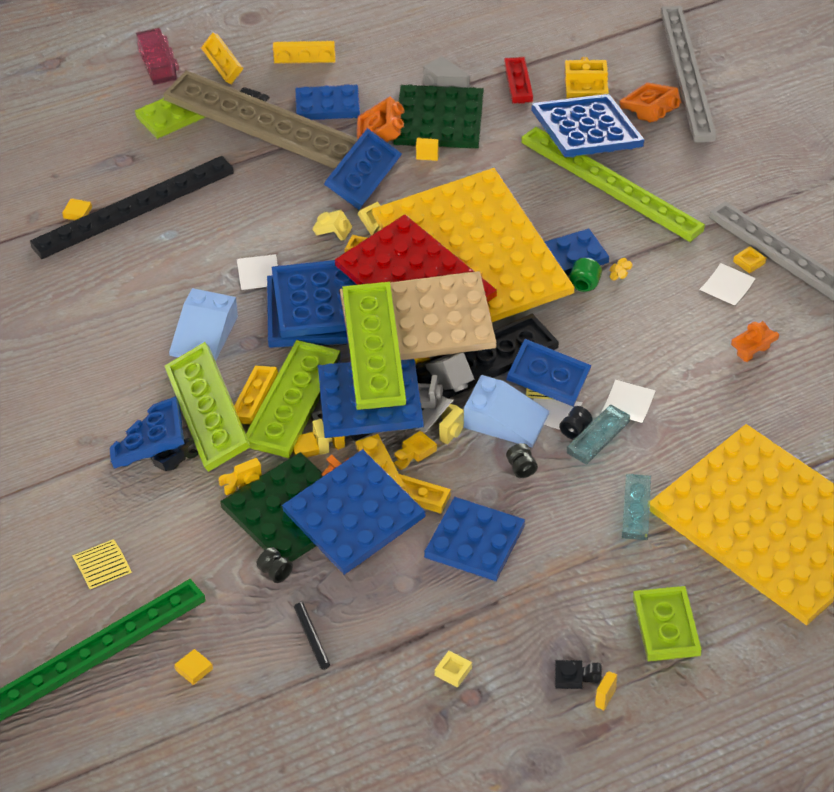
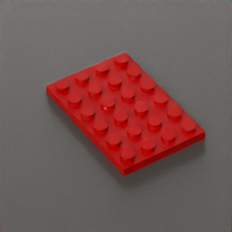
M405 214L335 259V266L357 285L398 282L475 272ZM482 278L486 300L489 302L497 296V289Z

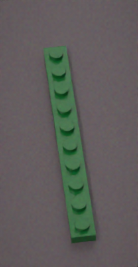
M188 579L0 688V722L206 601L204 593L191 579Z

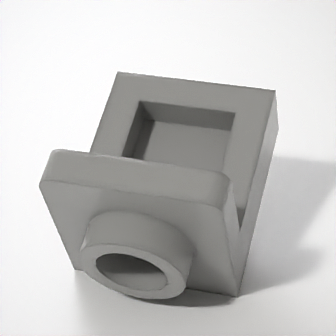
M433 375L431 384L418 383L421 408L436 409L438 399H442L443 385L439 384L438 375Z

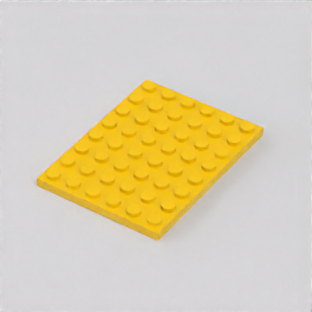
M495 168L372 208L373 216L381 229L405 214L475 272L480 271L481 277L497 289V296L487 302L492 322L574 293L573 284Z
M745 424L648 502L647 509L806 626L834 602V483L749 425Z

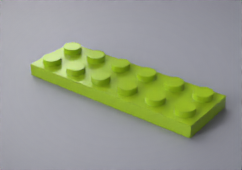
M390 282L342 286L356 409L406 405Z
M299 340L295 341L246 433L251 446L250 449L290 458L299 436L302 434L311 417V413H313L321 397L318 365L338 363L341 358L340 350Z
M206 342L164 366L203 466L208 472L251 447L215 359Z

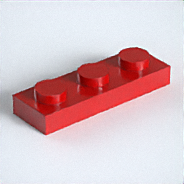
M525 57L504 58V67L512 104L533 102V92Z

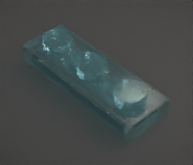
M610 404L567 446V454L587 465L630 422L631 415Z
M626 474L622 538L648 540L650 475Z

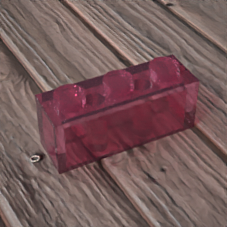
M160 28L137 32L138 50L152 84L156 85L177 80L176 71H179L177 59H174L172 47H169L167 36L162 34Z

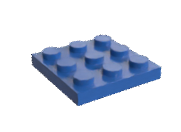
M454 497L426 547L424 556L427 559L497 581L525 527V519Z

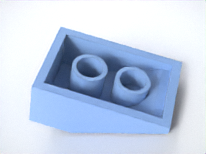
M192 288L184 302L169 356L180 357L206 342L216 362L238 318L236 297Z
M481 375L464 407V428L517 444L525 443L533 448L549 415V410L506 382Z

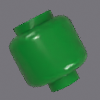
M580 258L573 265L570 281L578 291H592L600 281L602 268L593 259Z

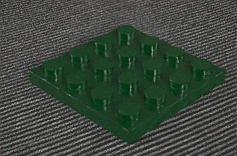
M401 85L398 102L404 108V113L401 114L404 127L401 128V135L393 140L394 145L416 146L417 138L438 139L439 147L479 149L484 88Z
M299 452L260 476L258 480L247 484L221 500V508L264 550L274 547L281 553L282 558H287L290 562H293L316 547V545L283 511L282 505L322 478V472Z

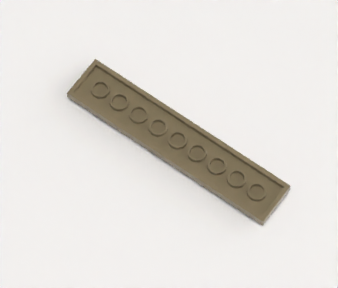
M187 70L164 92L165 101L333 169L338 166L358 140V138Z

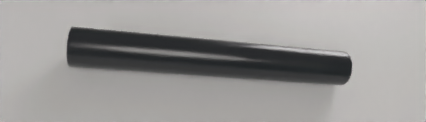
M299 602L295 604L294 609L320 669L325 670L330 667V662L304 603Z

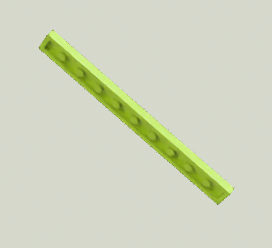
M534 127L522 136V144L687 241L691 242L704 232L705 224L590 157L586 155L564 157L549 134L540 128Z

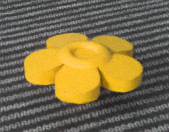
M626 258L618 260L617 264L615 263L610 267V278L613 281L618 278L624 279L628 275L626 270H630L633 266L632 262Z

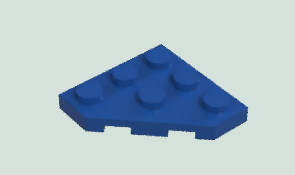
M176 396L153 404L147 410L149 415L142 421L137 420L126 431L127 436L121 442L116 441L110 447V458L114 469L128 466L143 458H151L157 453L173 450L185 444L180 405Z

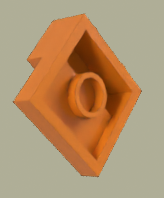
M646 83L621 99L619 103L621 109L636 112L638 119L655 122L659 118H663L666 113L677 109L681 100L678 88Z
M390 96L359 115L357 119V138L359 139L368 128L387 143L395 140L401 135V128L404 127L401 119V114L404 113L403 106Z

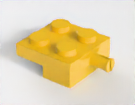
M584 57L580 60H565L566 99L609 94L607 60H589L588 57H585V60Z

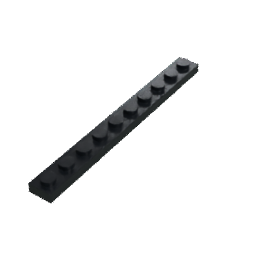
M223 156L214 158L30 240L31 248L42 260L234 174L233 166Z

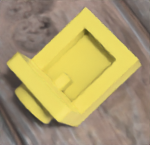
M378 202L360 210L358 213L371 236L381 230L372 213V208L380 206Z
M338 210L330 213L324 212L319 215L312 229L316 235L335 232L340 241L348 236L352 225L343 211Z
M451 403L441 414L443 421L439 424V441L447 445L454 437L457 438L464 427V410Z

